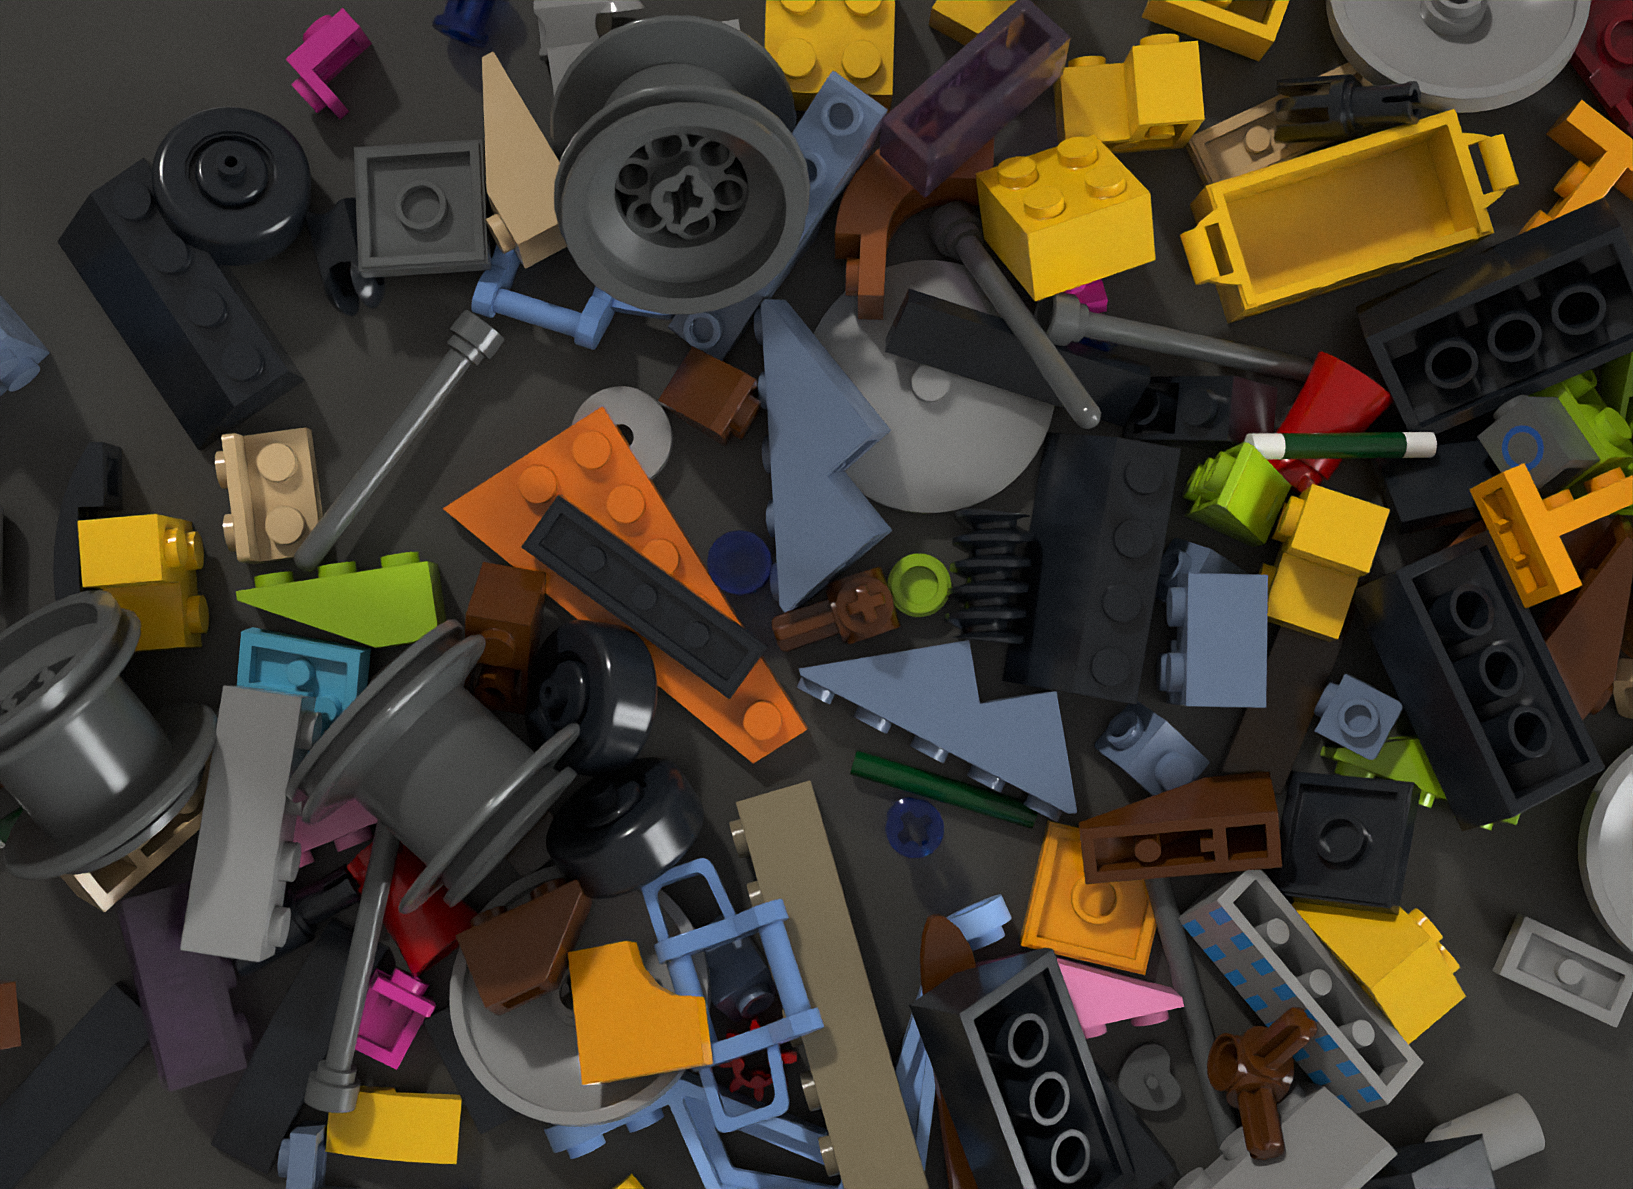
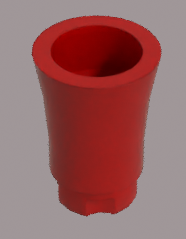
M1318 352L1302 390L1276 433L1365 432L1394 400L1388 391L1359 370L1330 354ZM1274 459L1268 461L1291 485L1290 490L1300 495L1310 485L1320 486L1322 479L1328 481L1343 459Z
M400 841L383 925L397 944L412 975L416 978L430 970L460 947L456 935L472 928L470 920L479 913L464 900L450 907L443 901L444 896L449 891L443 885L416 910L409 914H401L399 912L401 900L427 866ZM373 842L358 853L346 866L351 877L360 885L358 891L361 895Z

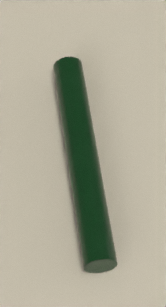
M858 750L855 753L849 774L1029 829H1033L1038 812L1023 805L1024 800Z

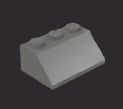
M1302 1081L1300 1084L1292 1082L1287 1094L1281 1101L1276 1103L1285 1147L1281 1156L1262 1161L1253 1159L1246 1149L1243 1127L1241 1126L1222 1142L1220 1150L1223 1154L1205 1170L1202 1167H1198L1187 1173L1178 1181L1173 1189H1360L1397 1155V1152L1384 1138L1325 1086L1307 1081Z

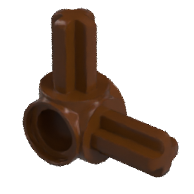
M881 566L827 584L828 588L825 589L826 599L776 615L771 619L776 641L783 652H789L839 634L842 642H846L849 645L901 627L892 594L888 589Z
M1291 1007L1268 1028L1253 1026L1241 1036L1223 1033L1216 1038L1209 1051L1207 1075L1210 1084L1215 1090L1224 1091L1227 1103L1239 1109L1246 1149L1255 1160L1262 1161L1268 1158H1277L1283 1154L1285 1149L1276 1103L1281 1101L1287 1094L1292 1084L1294 1074L1293 1055L1308 1044L1309 1040L1317 1034L1315 1020L1308 1018L1305 1010L1300 1007Z

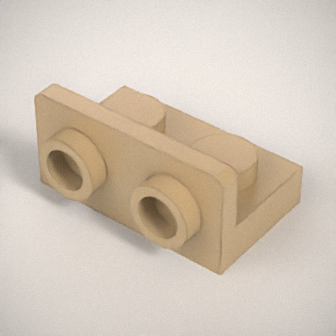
M304 427L246 436L237 433L223 434L221 436L223 451H217L215 454V469L220 487L228 489L231 514H225L223 519L224 536L229 551L237 553L239 562L248 564L294 559L298 548L323 517L312 430Z

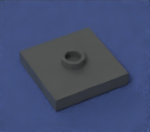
M482 139L354 147L359 273L363 278L491 270L490 232L485 222V219L489 218L486 191L485 144Z

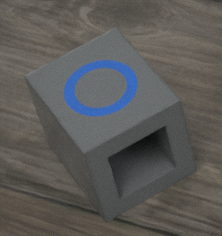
M1517 396L1500 406L1493 414L1495 422L1477 436L1501 473L1525 463L1541 499L1559 493L1600 461V458L1558 397Z

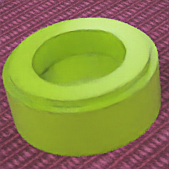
M912 554L902 558L894 565L888 576L887 586L892 594L894 606L900 612L911 617H926L939 611L947 602V589L951 588V579L946 567L935 557L927 554Z

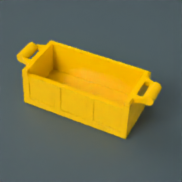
M1452 109L1420 119L1417 124H1403L1206 185L1190 204L1197 226L1192 230L1182 233L1180 237L1195 285L1207 282L1216 285L1225 317L1229 324L1465 251L1494 233L1487 207L1501 197L1507 189L1519 185V181L1504 134L1489 137L1483 134L1462 133L1456 111ZM1475 144L1479 146L1493 192L1483 195L1468 148Z

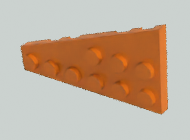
M604 406L443 508V510L513 567L545 572V593L577 620L620 625L636 633L645 643L651 654L656 671L657 685L753 764L808 729L763 655L734 695L728 699L521 548L556 497L563 495L744 627Z

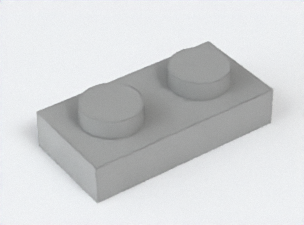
M1517 914L1492 972L1616 1028L1633 992L1632 964L1521 914Z

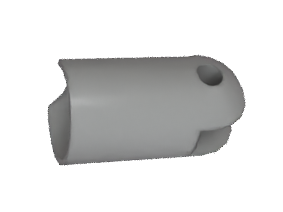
M534 0V14L538 17L540 32V60L549 61L548 48L593 42L611 31L613 22L611 12L637 10L645 6L640 0Z
M1513 1093L1438 1125L1425 1139V1142L1482 1133L1493 1171L1544 1150L1545 1139L1540 1123L1528 1102L1518 1093Z

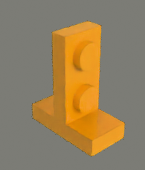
M1583 100L1561 114L1546 133V135L1579 160L1564 174L1555 186L1554 191L1561 197L1549 213L1546 214L1539 210L1525 224L1518 235L1603 198L1612 186L1633 201V139Z
M1525 463L1469 489L1525 609L1582 585L1559 536L1632 505L1633 475L1626 478L1621 467H1617L1584 482L1583 485L1588 494L1574 500L1568 488L1542 500Z

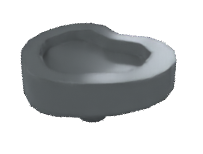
M1151 1041L1136 1046L1127 1054L1118 1070L1116 1080L1118 1090L1129 1102L1142 1109L1152 1111L1167 1110L1178 1102L1182 1089L1179 1081L1170 1073L1171 1059L1168 1051L1160 1043Z

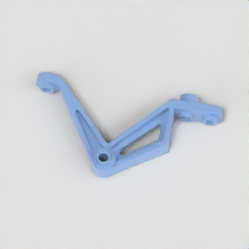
M1001 894L976 902L946 917L961 930L972 951L1003 938L1005 933L1002 925L1012 919ZM920 986L916 1000L923 996L922 986ZM911 1014L894 1068L925 1172L936 1089L933 1068L914 1017ZM685 1071L680 1079L650 1106L619 1121L589 1127H567L548 1124L543 1128L554 1153L567 1150L570 1159H575L604 1145L606 1141L603 1134L621 1125L626 1124L629 1133H632L661 1120L665 1116L661 1108L669 1104L706 1189H844L842 1179L838 1186L734 1167L715 1127L701 1078L689 1071ZM717 1084L725 1112L730 1117H737L768 1106V1104L737 1091L732 1093L729 1091V1088ZM786 1112L768 1120L738 1129L824 1165L818 1138L829 1135L828 1130Z

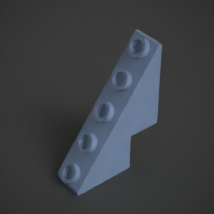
M833 70L792 132L806 160L810 182L809 206L805 219V228L797 250L785 268L770 283L745 300L719 310L698 314H676L668 329L691 346L723 361L754 321L755 310L761 306V302L764 299H771L817 239L825 215L847 188L855 173L870 157L888 109Z
M764 299L761 302V306L755 310L754 332L757 342L763 345L765 371H762L759 375L758 396L762 408L767 410L769 435H766L763 440L762 460L765 471L771 474L773 499H770L767 504L766 524L770 536L775 537L777 563L772 565L770 572V588L774 600L779 601V606L784 612H788L805 606L825 589L827 584L832 583L892 531L845 472L885 437L891 429L786 300Z
M969 640L799 668L802 677L797 688L819 700L831 704L835 695H840L859 705L853 716L856 719L886 734L893 723L915 734L910 744L911 747L942 763L945 762L949 752L972 764L967 776L1000 793L1006 782L1029 793L1023 805L1056 822L1059 821L1063 811L1068 814L1077 813L1057 691L1047 690L980 702Z

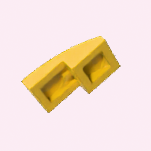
M360 1086L355 1110L348 1113L328 1112L325 1152L393 1161L456 1164L462 1103L461 1096L454 1094L396 1092L395 1087Z

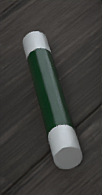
M1433 432L1249 433L1245 438V442L1253 445L1267 460L1432 458L1437 449V440Z

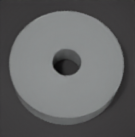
M626 386L606 388L590 396L578 409L572 425L604 406L618 427L626 426L632 430L634 438L630 448L651 480L655 478L667 464L673 447L671 422L662 406L644 391Z

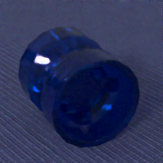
M742 530L727 532L719 537L710 548L707 559L709 575L715 584L729 594L739 596L754 594L763 588L770 579L773 565L771 552L764 541L752 532Z

